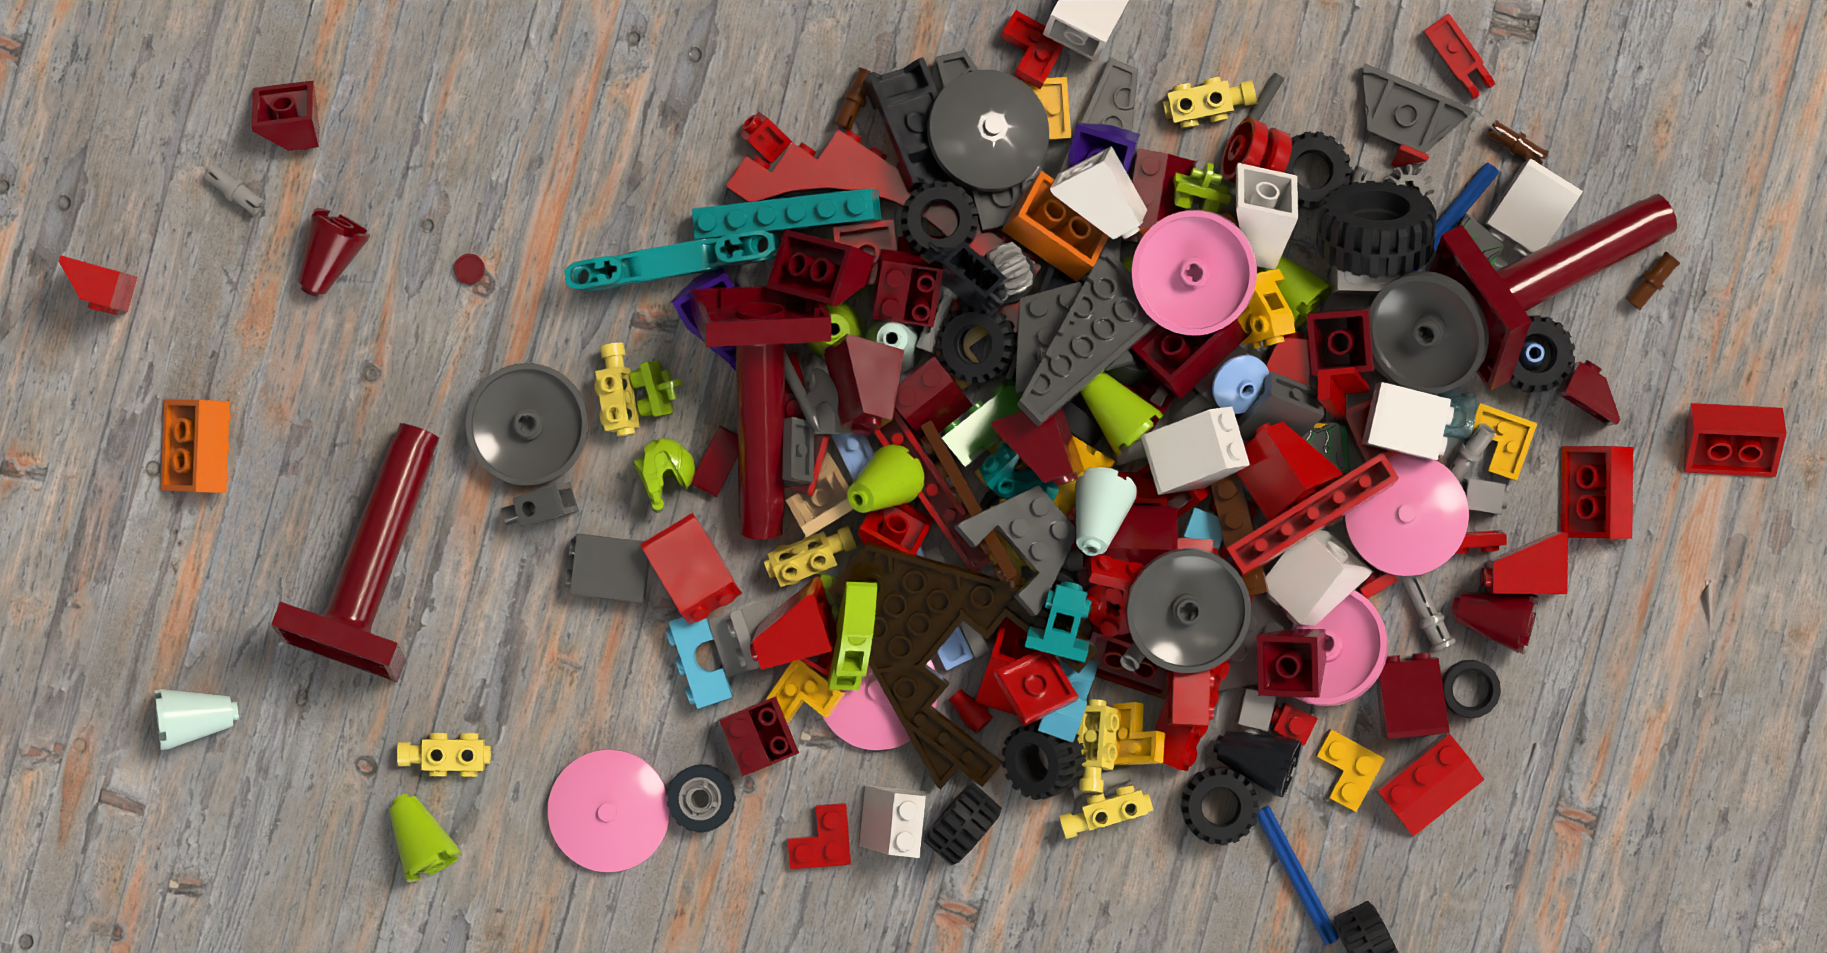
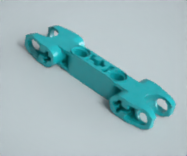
M748 231L725 235L721 238L701 239L633 251L624 255L604 256L577 261L570 264L564 270L566 285L582 291L603 290L631 283H645L709 272L734 265L742 266L769 261L776 258L781 242L779 236L767 231ZM762 238H767L769 242L768 248L765 252L760 253L757 248L758 242ZM734 245L739 248L732 255H729V251L734 249ZM615 267H617V272H613L612 276H609L608 272L614 271ZM587 270L589 278L586 283L582 284L580 274L582 271Z

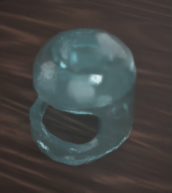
M1475 393L1436 395L1451 399L1450 406L1454 407L1452 422L1450 425H1445L1443 437L1470 438L1476 420L1477 401Z

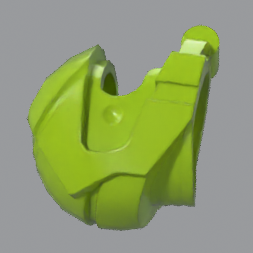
M657 438V440L653 439L643 446L644 455L632 461L652 503V510L655 513H660L664 509V502L661 499L664 489L663 479L667 476H672L679 487L683 486L687 490L695 473V463L692 455L683 445L670 438Z

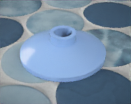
M1239 355L1225 362L1217 371L1212 384V394L1217 405L1220 408L1232 406L1234 414L1245 413L1265 392V377L1269 374L1267 366L1260 359L1252 355Z

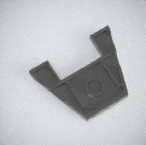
M1080 282L1020 298L1015 385L1017 396L1024 393L1038 368L1036 361L1038 348H1049L1083 286ZM1129 351L1125 352L1106 371L1132 364V355Z
M1039 485L1025 490L953 526L970 547H976L995 528L1034 572V575L1014 595L1030 616H1036L1040 612L1048 592L1076 538V528Z

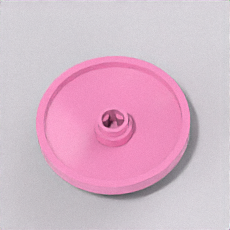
M1187 210L1174 213L1154 224L1139 242L1132 263L1134 291L1145 312L1162 327L1184 335L1209 334L1231 324L1243 313L1251 301L1257 282V264L1254 251L1244 233L1234 223L1221 215L1203 210Z
M1400 453L1387 458L1399 477L1398 481L1393 486L1345 515V525L1355 550L1371 566L1391 575L1417 576L1439 568L1459 549L1467 531L1469 509L1467 498L1460 482L1447 467L1436 460Z
M1355 590L1352 591L1315 626L1297 625L1298 629H1325L1326 662L1320 697L1294 698L1316 706H1336L1358 698L1376 682L1386 662L1388 637L1380 614L1362 594Z
M930 659L927 665L930 666L933 670H935V667ZM869 664L866 677L862 676L860 689L843 690L846 693L829 717H823L827 725L837 736L845 742L862 749L887 750L911 741ZM937 700L932 705L934 708H936Z
M613 749L587 753L569 764L558 776L552 787L548 801V821L551 833L560 849L571 860L585 868L599 872H618L630 869L651 856L665 837L670 821V808L667 807V789L656 770L645 760L634 754Z

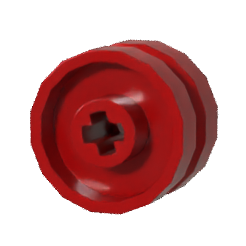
M1250 117L1242 120L1235 128L1224 150L1221 161L1222 178L1236 184V166L1238 163L1284 173L1292 151L1290 134L1273 127L1268 129L1265 123Z

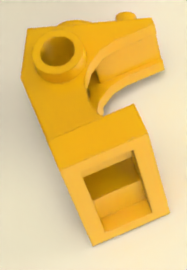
M1280 269L1257 273L1255 291L1248 304L1254 316L1251 320L1252 333L1242 342L1243 345L1252 344L1253 349L1261 348L1260 342L1263 341L1264 347L1285 342L1284 335L1296 332L1292 311L1277 287L1285 280Z

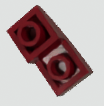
M721 425L718 427L694 473L692 485L715 497L718 496L738 458V437L736 433Z

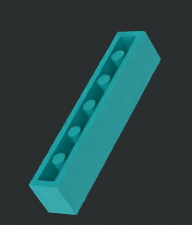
M872 188L692 209L694 238L696 240L721 238L725 235L755 230L778 233L784 232L785 229L796 231L882 221L879 190Z

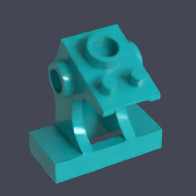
M1001 442L998 445V450L993 455L987 457L979 468L986 485L1000 497L1009 499L1039 485L1049 498L1054 501L1059 491L1054 482L1044 483L1029 466L1024 470L1014 469L1019 455L1006 442Z
M1064 581V583L1061 582L1060 585L1056 586L1055 591L1049 590L1045 608L1050 609L1045 630L1029 626L1025 647L1085 663L1089 641L1077 639L1076 635L1081 617L1086 619L1088 617L1091 600L1086 599L1087 592H1083L1081 585ZM1057 612L1074 617L1070 632L1053 628Z

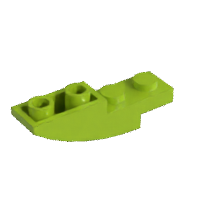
M846 582L836 625L837 640L828 676L829 689L859 690L862 676L866 677L874 630L877 583Z

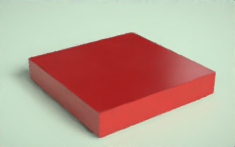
M1036 650L995 670L993 673L1023 726L1077 701L1079 697L1055 656L1050 653Z

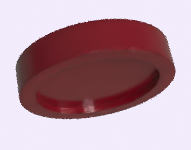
M464 254L456 260L454 273L459 281L465 284H475L484 276L485 265L477 255Z

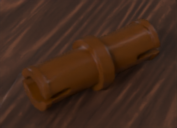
M861 67L858 68L849 91H845L843 95L845 100L836 119L833 121L835 125L839 124V127L851 131L860 108L865 107L867 100H865L867 92L863 81L871 71Z
M1498 120L1494 121L1491 126L1502 134L1489 129L1486 137L1509 149V154L1513 156L1517 154L1525 160L1531 158L1542 165L1543 161L1533 154L1535 153L1546 159L1549 151L1526 139V134L1522 132L1518 134Z
M1665 251L1650 271H1645L1641 275L1643 279L1630 295L1626 297V300L1641 311L1657 290H1662L1664 281L1680 265V262Z

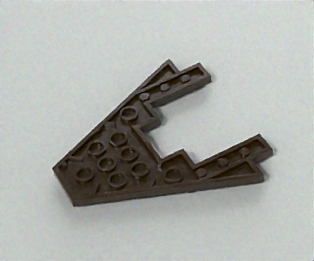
M867 541L831 584L828 592L840 611L846 582L877 583L876 611L869 666L936 786L941 790L953 774L960 769L983 787L1002 765V761L932 706L949 686V681L928 666L927 663L962 621L986 639L991 636L1006 617L1027 633L1029 626L1045 630L1050 609L1045 608L1046 600L1040 612L1036 616H1030L1014 597L1023 585L1018 584L1011 588L1006 580L1001 582L996 577ZM1057 612L1053 628L1070 632L1074 617ZM1081 617L1080 624L1084 621L1085 618ZM1077 631V639L1089 641L1085 663L1056 656L1077 673H1080L1098 652L1099 647Z

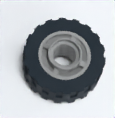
M697 764L680 771L671 781L670 788L667 791V807L670 808V815L676 819L678 825L685 827L689 831L699 833L712 831L724 824L730 818L735 808L736 795L734 793V784L731 783L730 777L727 774L725 775L721 769L715 768L712 765ZM697 790H704L709 796V802L705 807L697 805L694 801V794Z

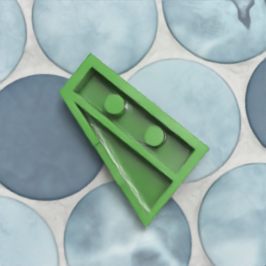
M1005 381L991 391L994 396L985 404L980 400L967 410L970 415L961 423L956 419L943 430L946 435L942 437V440L964 468L1002 438L993 429L991 422L1022 411L1017 404L1023 394L1017 396L1015 386L1008 385Z

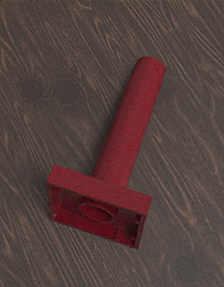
M1654 194L1497 271L1463 225L1442 234L1430 272L1445 275L1463 285L1475 297L1484 312L1489 331V344L1486 357L1477 373L1488 389L1491 391L1511 381L1532 321L1525 311L1660 242L1662 238L1677 230V219L1669 202L1660 194Z
M766 286L691 289V314L706 347L736 346L738 492L741 535L756 540L777 538L783 534V517L785 514V487L783 480L785 344L830 342L831 316L824 303L770 290Z
M399 424L394 439L390 442L324 613L320 616L281 601L279 602L271 626L283 643L398 683L406 662L404 654L397 642L371 633V629L434 458L433 454L439 441L438 436L413 425Z

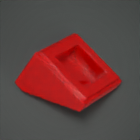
M1402 144L1397 148L1390 166L1402 167L1408 164H1423L1428 161L1429 156L1426 153Z

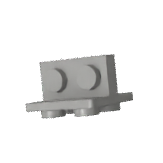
M765 601L712 618L708 621L727 677L760 668L759 662L754 661L751 656L750 644L759 623L770 615Z

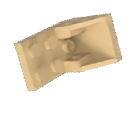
M828 450L825 454L814 496L785 489L786 502L806 537H810L854 510L847 498V491L850 486Z

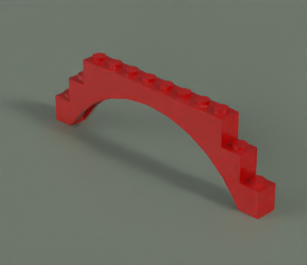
M838 129L818 159L814 157L816 151L801 142L797 146L792 143L772 173L768 171L771 165L755 155L753 160L746 156L726 185L727 189L746 202L770 200L797 192L818 190L851 191L872 188L879 190V199L904 207L906 199L913 192H907L897 165L894 167L886 162V154L874 146L868 150L860 144L862 138L849 129L845 133ZM945 203L931 204L924 210L921 217L946 237L952 235L958 225V217L955 210ZM978 222L976 235L969 247L981 257H984L993 248L1010 242L1014 243V241L1001 232H998L997 235L990 231L981 233ZM1024 249L1023 252L1030 257L1034 264L1035 274L1037 275L1042 267L1037 264L1039 258ZM1020 301L1014 304L1002 305L997 311L1004 313L1007 316V321H1012L1015 326L1012 328L1014 333H1018ZM1015 340L1016 346H1018V340Z

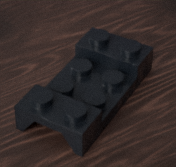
M924 57L918 58L902 69L882 75L876 72L868 73L863 81V85L873 109L879 110L899 159L896 165L907 192L917 190L925 183L930 184L934 183V181L943 182L952 179L936 162L928 142V116L932 104L939 94Z

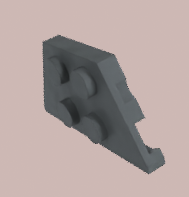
M1366 63L1363 65L1366 132L1399 146L1404 144L1426 153L1474 110V108Z
M1267 593L1253 596L1248 632L1240 647L1230 657L1228 675L1222 680L1218 692H1225L1235 688H1248L1258 684V634L1297 628V625L1287 617V613L1279 605L1268 599Z

